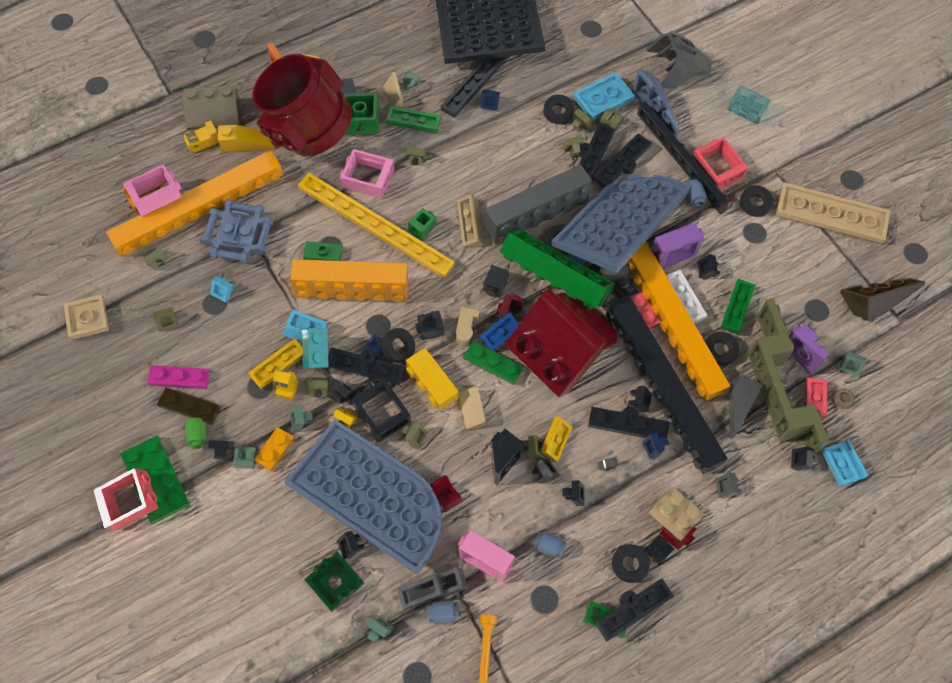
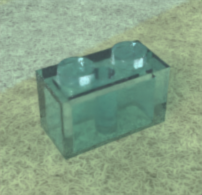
M740 85L733 95L727 110L758 125L766 113L771 100Z

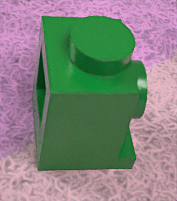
M424 208L408 222L409 232L422 242L437 225L436 216Z

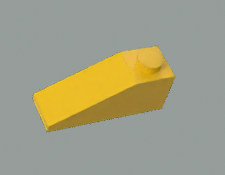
M240 125L218 126V143L222 153L273 150L275 146L271 143L269 137L260 132L261 130Z

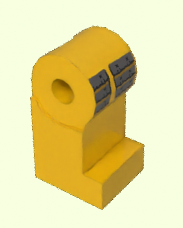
M211 120L205 123L206 126L195 131H189L184 135V141L191 152L203 150L218 143V133Z
M280 368L276 369L273 377V385L277 388L275 392L276 397L293 401L299 385L294 372H285Z

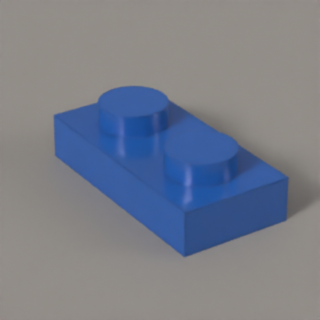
M509 312L480 337L493 351L512 335L520 323Z

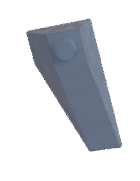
M639 69L632 93L641 103L646 101L649 106H652L658 117L663 119L665 125L669 130L673 131L677 138L680 127L660 80L651 72Z

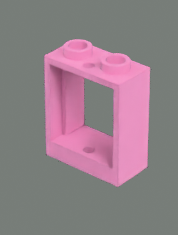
M353 149L351 155L347 156L345 169H342L339 179L342 182V187L383 198L394 172V160ZM357 164L381 170L376 185L351 178Z
M164 165L123 183L141 217L182 197L179 192L182 189L180 184L175 179L171 169L167 171ZM166 182H168L169 184L168 186H165L147 196H144L142 198L139 197V195L147 191H150Z
M471 530L468 535L464 534L458 543L459 558L501 583L504 582L513 566L514 555Z

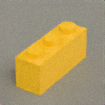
M426 348L406 360V372L411 378L414 377L417 380L416 384L422 393L426 392L429 396L427 399L433 408L437 407L439 411H442L459 399V391Z

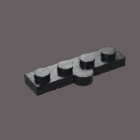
M599 123L590 144L585 143L580 146L581 153L579 155L582 159L579 165H582L591 180L616 129Z
M638 133L593 175L592 180L604 188L623 173L632 174L636 169L635 161L651 147L652 143Z
M331 347L328 355L329 368L381 381L385 378L389 384L401 386L405 366L376 360V354L370 349L364 350L359 355Z
M592 406L588 427L641 438H647L650 434L657 432L659 438L668 437L670 421L639 416L637 409L634 407H626L623 412Z
M661 578L638 594L629 590L622 593L619 598L621 605L594 623L607 642L673 598L674 595L663 578Z

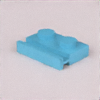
M292 309L285 326L286 329L282 335L291 339L295 338L302 343V330L307 328H327L329 323Z
M850 440L824 448L821 451L839 487L868 477Z

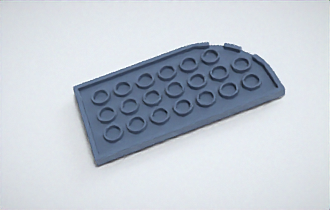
M633 175L628 176L627 180L620 182L616 180L605 186L552 240V246L618 273L689 193L691 185L661 175H653V177Z
M336 419L333 420L284 481L288 487L417 575L430 559L438 544L442 524L441 510L436 495L428 482L414 470Z

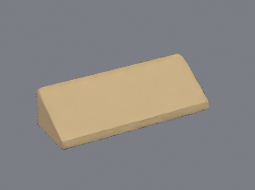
M471 194L457 200L463 248L485 245L479 200Z

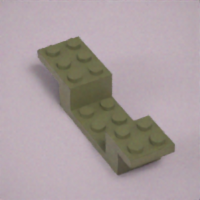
M774 298L768 299L756 316L764 337L756 340L747 355L757 382L763 385L760 390L779 442L802 438L805 447L813 448V454L816 455L829 443V434L823 427L821 413L816 409L815 404L792 409L791 399L787 397L785 392V383L778 374V366H782L794 350V344L792 339H789L787 325L780 316V307L776 305Z

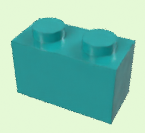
M307 328L302 330L303 369H322L328 367L327 328Z

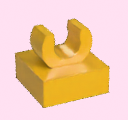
M345 407L337 408L333 415L340 423L343 421L349 429L352 424L357 423L360 415Z

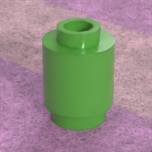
M191 418L186 421L187 424L185 425L187 446H190L192 449L203 448L207 443L206 425L201 418Z

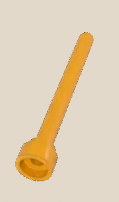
M481 614L480 624H482L483 639L479 683H487L491 635L494 626L497 625V616Z

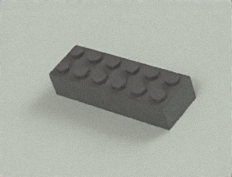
M578 165L486 208L484 228L494 244L504 242L509 232L519 229L525 231L531 227H537L545 220H551L562 212L566 213L577 205L585 204L589 198L592 180L582 165Z

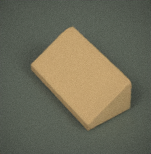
M392 72L384 84L389 107L404 108L396 73Z
M478 386L460 392L459 400L466 430L485 427L486 420Z

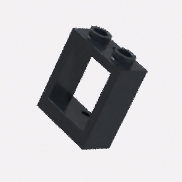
M385 378L381 381H375L365 391L357 392L351 399L353 407L378 443L411 422V415ZM385 390L400 413L376 427L361 404Z

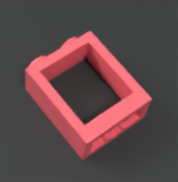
M725 137L718 140L714 139L708 145L700 146L694 151L693 156L696 162L706 171L709 178L717 184L719 190L745 177L748 167ZM717 152L723 156L732 168L718 176L705 161V158Z
M134 468L94 490L104 528L118 530L158 509L157 497L152 490L151 478L147 471ZM136 482L142 506L121 516L114 493Z

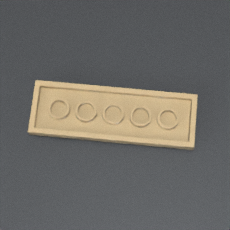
M784 182L780 192L776 216L883 244L886 240L891 210Z

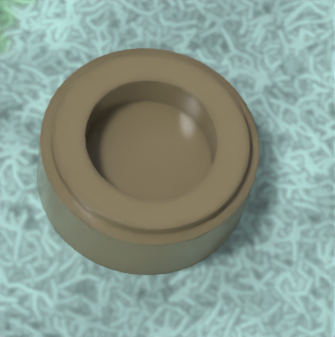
M839 389L833 395V403L840 409H847L854 403V395L848 389Z

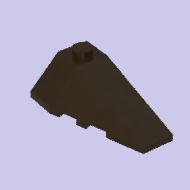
M904 278L890 280L888 284L871 283V287L862 288V285H856L841 289L840 294L853 315L861 317L865 321H872L874 318L884 315L923 287L925 281Z

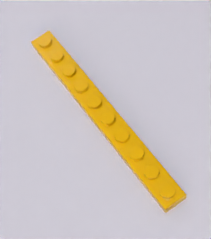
M308 173L298 184V188L444 279L455 266V261L311 173Z

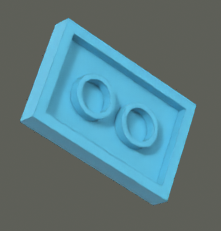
M616 72L573 92V98L591 120L602 116L608 108L615 110L633 101L635 97Z

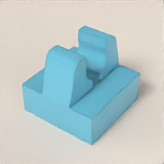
M216 276L211 282L210 295L227 302L234 290V283H229L225 278Z

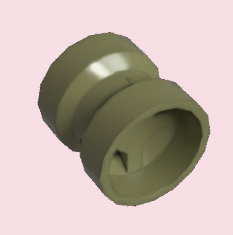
M608 108L604 112L600 123L608 125L617 131L624 120V116L615 114L614 110Z

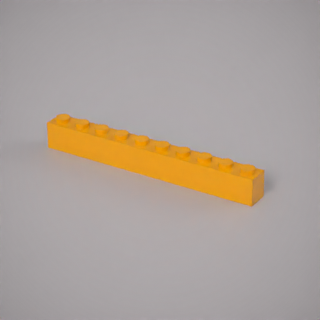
M270 150L181 194V198L142 217L139 215L106 233L120 257L129 255L134 250L147 246L150 242L162 238L166 234L178 230L192 221L198 220L200 217L208 214L210 209H218L224 206L226 200L233 201L239 197L246 196L249 192L283 176L281 165Z
M645 241L626 263L628 270L632 271L635 283L640 285L654 314L660 320L661 329L669 336V342L678 352L680 362L686 366L689 378L694 380L698 394L704 398L705 402L725 394L730 388V384L648 243Z

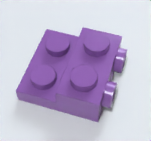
M798 324L789 335V339H792L794 344L791 356L809 373L813 374L829 354L822 346L815 343L819 336L811 327H808L806 324L802 326Z

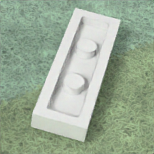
M681 270L666 275L694 324L706 319L708 315Z

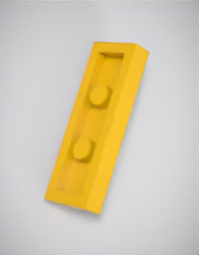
M294 338L248 372V375L262 389L273 381L277 368L286 371L303 358L302 346Z

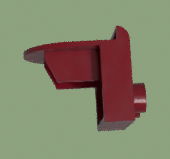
M547 289L538 298L504 345L554 394L561 397L573 389L603 350L611 348L616 344L618 337L612 324L597 309L586 307L583 301L578 298L573 299L567 293L555 294L552 290Z

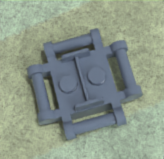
M226 200L224 212L210 209L209 221L204 235L201 236L200 243L212 246L210 249L211 258L217 259L221 257L240 260L241 263H248L253 253H265V243L274 220L269 217L262 218L263 205L252 206ZM246 212L255 213V215H254V217H253V216H250L249 213H246ZM216 220H221L216 238H211Z

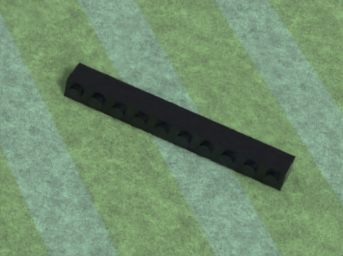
M627 295L609 303L606 312L608 320L613 322L618 337H622L627 352L632 354L637 369H641L644 374L645 383L651 386L654 398L657 402L661 403L666 418H670L673 423L674 432L678 436L680 435L685 450L692 455L695 467L702 474H705L722 466L728 459L630 296Z

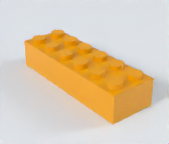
M294 259L292 261L290 281L295 296L301 299L318 298L325 300L336 298L338 300L355 299L358 301L370 299L379 302L384 300H393L394 302L408 301L409 276L407 263Z

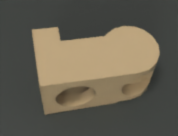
M461 307L456 330V341L460 346H469L472 343L473 323H479L480 310Z

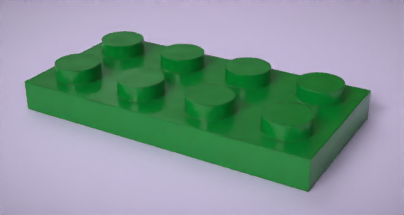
M158 435L120 453L128 472L134 468L145 470L151 478L150 483L157 497L156 502L158 509L147 514L152 525L190 506V502ZM135 482V483H133V484H134V487H135V489H136V491H137V494H138V496H139V498H140V495H139V492H138V488H137V485H136V482Z

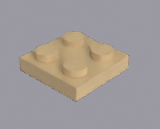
M102 294L63 304L70 340L109 331L105 301Z
M674 487L649 512L651 516L680 541L704 515L701 510Z

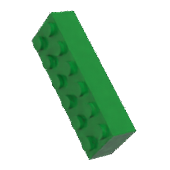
M522 229L509 232L499 251L506 260L517 262L523 270L534 272L537 278L541 280L546 279L551 282L552 287L558 290L563 289L568 292L567 295L569 297L580 299L590 309H596L603 305L615 286V283Z

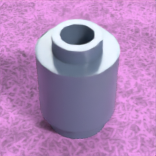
M698 179L688 181L687 184L691 185L687 194L690 205L695 207L703 206L708 198L702 183Z
M543 531L542 534L538 533L534 545L537 546L536 550L554 558L556 556L561 558L566 542L556 535Z
M453 600L438 601L427 605L429 622H434V624L455 622V617H459L458 604H454Z

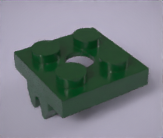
M338 551L331 557L323 559L321 564L316 565L313 572L304 579L331 612H334L365 584ZM338 576L341 579V585L338 588H331L329 586L331 577Z

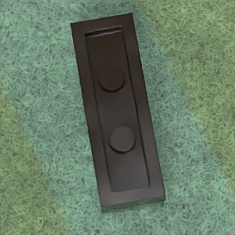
M166 387L157 403L159 408L190 418H201L203 422L211 425L214 424L221 409L218 404Z

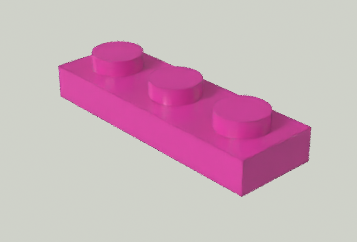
M151 365L147 383L149 386L207 390L210 370L205 368Z

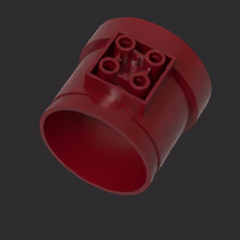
M290 54L281 57L271 63L261 73L254 85L252 93L253 102L262 112L256 125L261 129L260 132L269 137L271 143L278 148L284 147L288 151H293L301 156L321 154L341 140L352 120L351 104L340 91L344 82L326 60L302 54Z

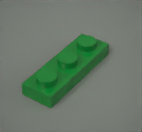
M390 106L386 122L390 125L437 133L441 122V115Z
M737 279L720 326L721 329L739 334L755 284Z
M472 341L463 356L464 360L512 385L516 383L523 371V366Z

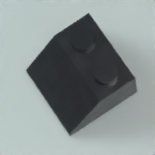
M504 429L501 433L497 432L491 440L493 442L491 445V460L494 483L496 485L502 481L523 453L524 442L507 429Z

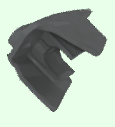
M670 31L669 33L662 34L646 48L648 52L658 53L659 56H664L669 61L674 59L665 68L668 74L661 83L663 88H677L700 72H704L707 75L711 72L712 60L696 47L692 41L676 32Z

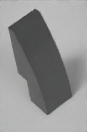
M455 567L443 573L433 574L400 587L397 591L402 608L405 610L469 588L462 568Z

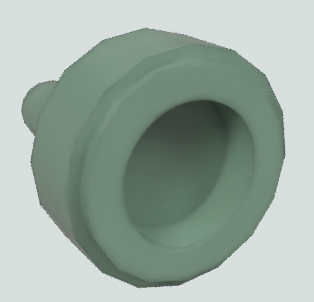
M406 72L403 76L405 89L410 90L413 86H418L420 77L413 72Z

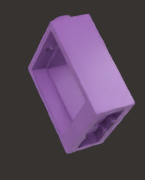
M692 223L655 237L651 250L663 269L696 256L704 239V233L701 228H698L696 223Z

